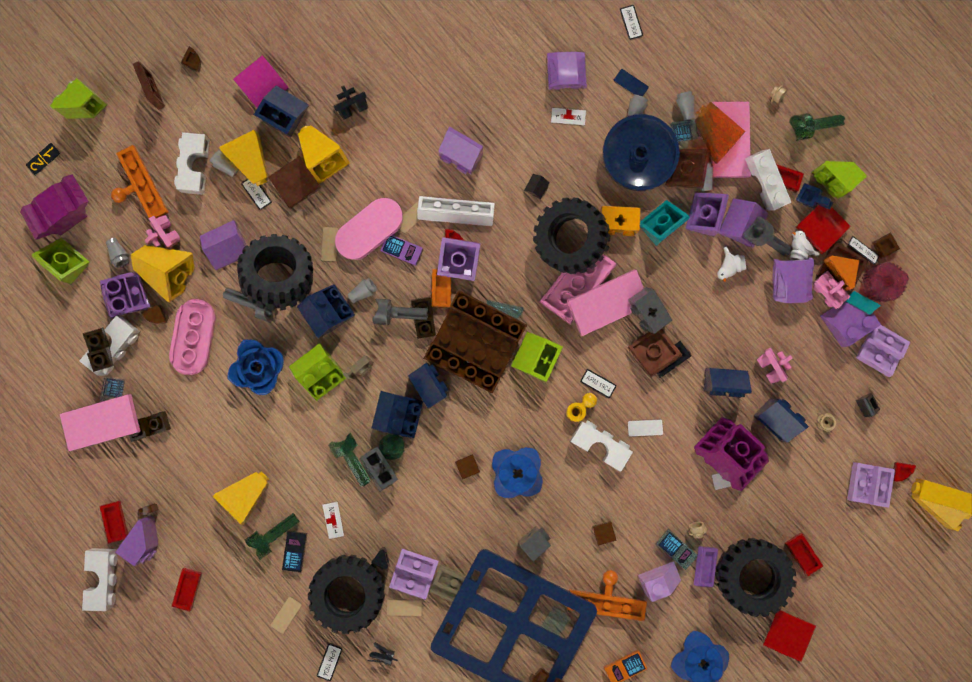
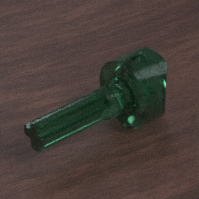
M809 113L793 115L789 123L795 132L796 141L812 138L816 130L843 126L845 124V117L835 115L813 119Z
M349 432L345 440L340 442L331 441L328 447L335 458L344 456L346 463L362 487L370 483L371 480L353 452L358 444L352 433Z
M395 434L384 436L379 443V450L384 458L389 460L401 457L406 448L404 439L400 435Z
M292 513L266 532L264 536L256 531L247 537L245 542L248 547L256 549V555L261 560L272 552L269 543L275 541L300 521Z

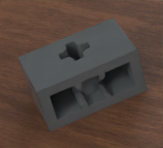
M645 287L628 300L631 304L630 309L632 313L639 317V324L644 331L655 334L672 321L660 298L652 288Z
M378 447L360 457V462L379 492L398 480Z
M535 526L519 541V545L530 559L535 561L551 546L549 542L551 538L543 528L538 529Z

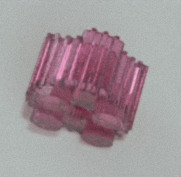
M885 262L875 265L863 274L862 283L864 285L862 286L865 287L863 290L866 291L867 298L870 297L874 302L895 300L905 292V288H907L905 285L908 284L909 280L908 274L904 270L902 271L901 267L898 268L899 265H895V263Z

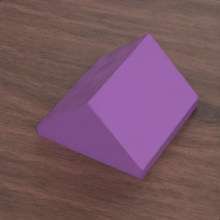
M695 193L686 229L713 237L718 234L729 195Z
M733 198L719 234L754 248L755 245L748 241L743 233L753 224L758 216L766 220L768 213L756 202Z
M235 220L200 236L202 250L215 270L238 261L239 255L243 254L242 250L247 246Z
M442 237L437 275L475 281L481 243Z

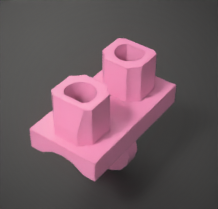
M167 216L150 217V225L155 233L148 229L146 231L148 237L145 239V242L148 245L154 244L155 247L161 246L158 241L160 239L166 249H173V246L180 241V237L175 230L168 234H165L163 231L171 226Z
M828 271L824 272L813 283L812 288L816 293H822L826 297L825 303L829 307L838 309L850 298L848 293L842 288L845 284L844 281L837 282Z
M770 347L765 350V353L757 361L762 368L772 364L775 370L766 374L771 384L780 380L784 382L788 380V376L781 365H784L785 369L789 370L792 367L788 361L793 358L791 355L785 357L783 352L780 351L777 353L780 358L778 361Z

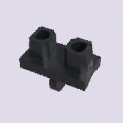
M344 85L341 86L343 92L338 94L337 97L339 100L346 97L347 100L333 107L336 112L338 111L343 120L352 116L348 106L354 103L359 112L368 109L365 92L350 98L349 95L356 93L354 87L346 90Z

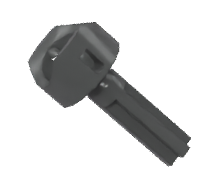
M760 216L743 233L744 237L756 246L767 244L783 256L791 253V246L773 235V225Z
M226 287L223 292L224 299L255 309V317L268 323L273 321L272 311L268 307L264 309L259 308L257 303L252 304L248 301V297H245L243 293Z
M375 299L378 310L372 318L373 324L389 325L392 318L427 320L428 309L392 307L390 299Z

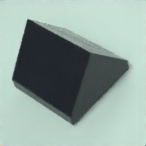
M533 174L524 191L541 200L550 182L541 175Z
M872 393L855 400L864 417L875 416L880 410Z
M382 547L371 563L383 569H388L390 563L385 547Z

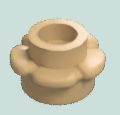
M782 85L772 90L770 94L772 103L775 101L779 104L785 97L787 90Z
M830 413L821 414L817 419L818 428L825 430V432L832 431L836 426V419Z
M694 522L689 525L690 531L688 533L694 538H701L705 536L708 529L703 522Z

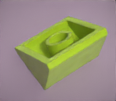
M63 238L52 242L31 256L58 280L68 284H72L90 263Z

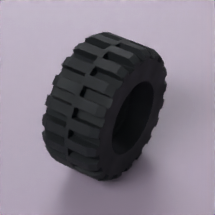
M568 197L562 198V202L557 200L552 202V207H546L543 210L545 212L544 215L538 216L537 221H539L538 226L534 225L533 231L536 232V236H533V242L537 244L535 247L536 252L541 255L540 258L549 266L563 273L576 274L577 272H587V268L593 269L596 267L595 263L598 260L600 262L603 260V252H607L609 249L607 241L609 242L611 237L608 234L610 228L609 224L605 221L604 215L592 204L575 197L572 200ZM569 220H582L588 229L585 244L574 253L567 254L560 251L556 242L560 227Z
M271 234L270 237L264 235L259 240H252L250 246H245L242 250L243 254L239 255L237 272L240 288L243 295L248 297V301L252 304L257 303L259 308L264 309L268 307L271 311H275V308H280V311L286 310L287 306L292 308L297 305V301L302 302L305 299V294L307 295L311 291V285H313L312 257L303 244L299 245L298 240L294 238L288 239L286 235H282V237L277 236V234ZM271 263L285 264L294 271L288 279L280 282L266 281L257 274L262 267Z
M748 538L746 541L744 539L737 541V545L731 544L728 547L729 551L727 553L723 552L721 555L723 560L722 562L718 561L717 568H719V572L716 573V579L719 580L717 585L723 593L722 596L740 612L753 617H758L759 615L766 617L769 616V612L774 614L779 612L780 606L785 608L788 604L787 598H792L794 595L791 589L796 587L797 582L793 580V576H796V571L791 567L793 563L786 556L787 554L778 546L762 539ZM754 559H762L770 565L772 572L771 582L763 592L750 595L744 592L740 586V573L748 562Z
M341 555L338 558L329 560L315 573L309 585L308 600L311 603L309 609L310 612L314 611V619L316 621L320 620L323 623L321 625L323 628L329 627L333 633L342 631V634H349L351 631L356 633L362 628L368 627L375 620L385 598V585L381 580V573L375 570L376 566L373 563L370 565L366 562L367 559L363 557L361 559L357 558V555ZM350 576L362 584L365 590V599L357 610L343 611L332 603L329 597V588L338 577Z

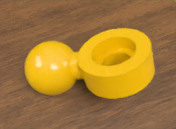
M586 393L582 397L581 403L570 404L566 409L567 418L573 422L583 420L586 416V408H593L597 404V397L593 393ZM573 409L578 410L577 416L572 414Z

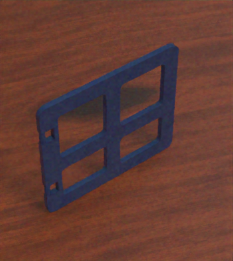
M482 549L478 552L443 622L431 642V650L433 653L490 682H523L503 672L502 667L519 635L524 634L559 653L546 682H553L555 678L562 680L597 614V608L593 603L488 549ZM489 568H493L528 587L516 611L512 612L477 594L476 591ZM475 569L481 572L477 581L471 579ZM541 595H545L580 614L567 638H563L528 619ZM469 607L507 626L489 662H484L450 644V640ZM447 623L453 625L449 634L443 631Z

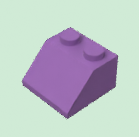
M449 127L438 152L443 162L447 164L453 163L460 172L464 174L468 172L472 175L483 156V146Z
M846 301L840 308L835 309L832 307L820 315L841 347L852 345L881 325L874 313L869 315Z
M148 516L139 519L115 553L133 566L141 563L144 564L147 560L150 561L157 552L155 549L158 546L155 518Z

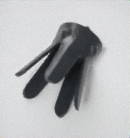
M374 642L373 645L385 654L371 652L369 656L378 660H367L369 662L384 663L390 666L392 660L398 661L393 658L395 651L388 650L377 642Z

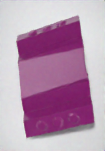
M71 174L63 177L61 182L51 185L33 198L31 204L23 206L20 213L35 240L51 234L61 236L87 217L85 207L89 201L75 177Z
M721 417L694 446L695 453L704 457L706 464L712 466L722 476V479L729 481L732 488L742 491L769 462L768 454L764 451L765 446L743 425H736L724 417Z

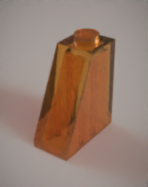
M710 102L707 106L703 104L696 112L698 117L695 119V123L707 149L710 151L713 162L717 164L746 131Z

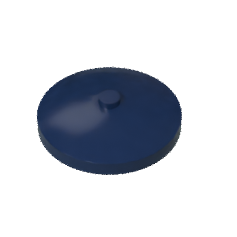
M647 114L631 115L618 121L608 132L602 150L603 163L609 176L620 186L633 191H648L665 183L674 173L680 154L677 137L669 125L661 119Z

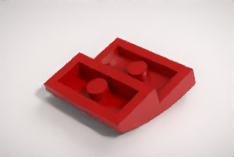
M819 204L796 226L799 231L805 233L806 239L821 254L826 252L851 227L832 207L829 210Z
M780 610L773 619L763 645L802 662L816 625Z

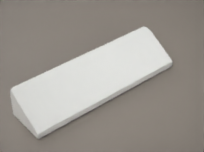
M419 196L417 218L428 221L492 226L495 203Z

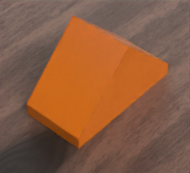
M833 255L823 260L837 281H844L845 284L842 288L845 291L855 287L859 260Z

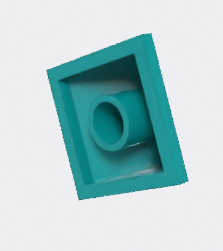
M666 200L640 221V228L657 246L689 220L690 216Z

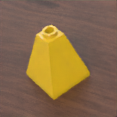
M311 125L301 128L298 136L306 167L318 184L350 164L341 147L336 142Z
M252 130L219 147L224 155L252 184H256L258 187L268 182L266 179L268 178L258 131Z
M262 471L259 473L255 472L215 493L213 497L243 526L267 487L269 478Z

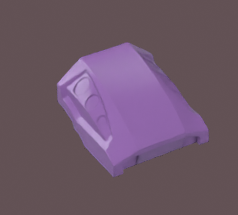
M585 52L547 53L549 89L587 88Z
M774 259L772 279L773 299L775 301L804 303L813 299L814 259L786 261Z
M136 272L121 274L100 281L102 296L110 319L115 316L150 308L141 276Z

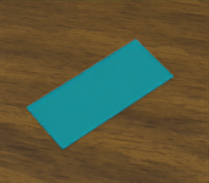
M853 291L849 295L850 298L846 300V302L869 315L881 306L856 291Z

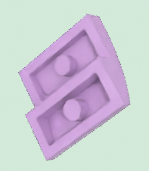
M880 325L868 334L856 358L887 377H891L899 360L904 358L910 342Z
M853 462L847 500L889 508L895 469Z
M402 549L389 588L426 600L439 561Z

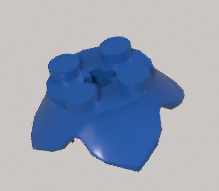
M243 340L237 349L238 359L231 364L227 379L235 386L250 388L257 395H267L275 387L278 374L283 369V355L277 349L272 347L266 348L256 340ZM256 363L262 365L260 372L254 371Z
M528 447L521 448L518 451L503 449L494 454L492 467L496 474L494 487L499 496L504 498H514L518 495L528 497L540 492L543 479L539 472L541 459L537 450ZM514 469H516V470L522 469V470H523V471L521 472V474H523L521 478H520V477H516V478L513 477V475H514L513 470H514Z
M693 630L685 639L684 650L674 656L671 667L680 678L690 682H718L728 667L729 653L724 646L713 644L704 633ZM704 659L706 662L705 666L703 667L698 665V663H701L700 660Z

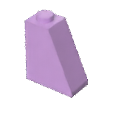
M674 562L638 575L643 591L651 602L671 595L681 581Z

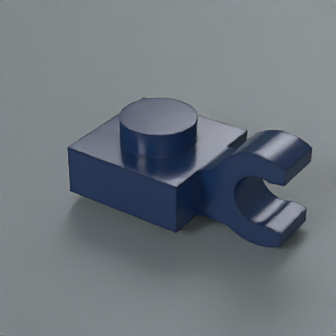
M804 183L796 198L798 203L813 209L819 204L830 210L833 205L831 199L821 196L823 193L822 189Z

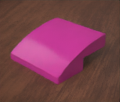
M263 55L233 79L256 108H258L262 99L275 86L285 91L289 89Z

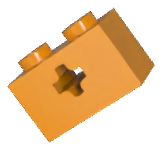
M601 207L600 212L606 218V223L609 224V235L623 233V236H634V234L640 231V208ZM618 218L623 222L621 226L618 222H615Z

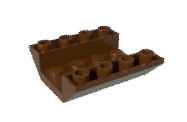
M458 290L450 305V310L423 359L493 394L527 324Z

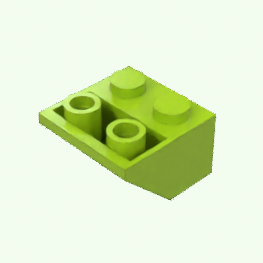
M78 78L71 81L66 89L53 99V103L50 105L52 109L67 119L95 118L107 106L96 93Z
M826 161L811 172L815 180L823 184L827 188V192L837 199L851 192L867 177L854 162Z
M527 332L511 367L543 382H547L563 346Z
M320 343L289 366L295 379L316 401L346 379L343 371Z

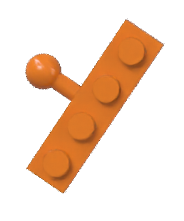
M131 145L117 152L116 154L131 185L123 189H113L111 192L112 200L122 203L126 200L127 195L136 192L149 218L152 216L158 218L168 214L169 211L136 146Z
M608 570L603 574V581L606 584L604 594L569 589L570 592L593 603L597 608L598 615L645 621L646 600L612 595L613 585L618 581V575L613 570Z

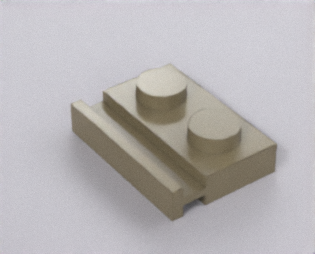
M364 355L350 367L351 371L349 373L345 372L343 375L348 380L353 381L355 380V375H365L372 369L370 365L374 362Z
M440 565L429 592L453 602L466 575Z

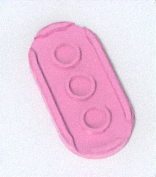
M380 198L373 201L338 230L335 237V245L338 252L346 259L360 260L365 258L400 229L403 220V212L400 206L389 198Z
M191 299L179 307L176 314L169 360L175 370L181 374H197L206 367L209 361L216 315L212 306L203 300Z

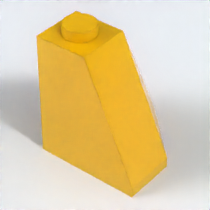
M144 245L130 254L133 270L167 302H171L184 292L186 278L188 274L192 275L195 269L193 253Z
M917 478L912 484L911 497L945 528L959 531L962 528L960 523L964 519L969 520L972 516L971 493Z

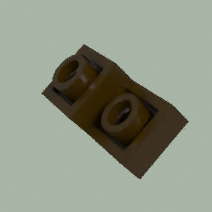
M430 297L411 299L412 308L428 309L427 320L414 319L417 339L436 336Z
M104 327L83 333L89 351L87 356L93 372L112 367L113 360Z
M166 411L137 419L140 432L131 434L129 437L131 442L170 430L171 427Z

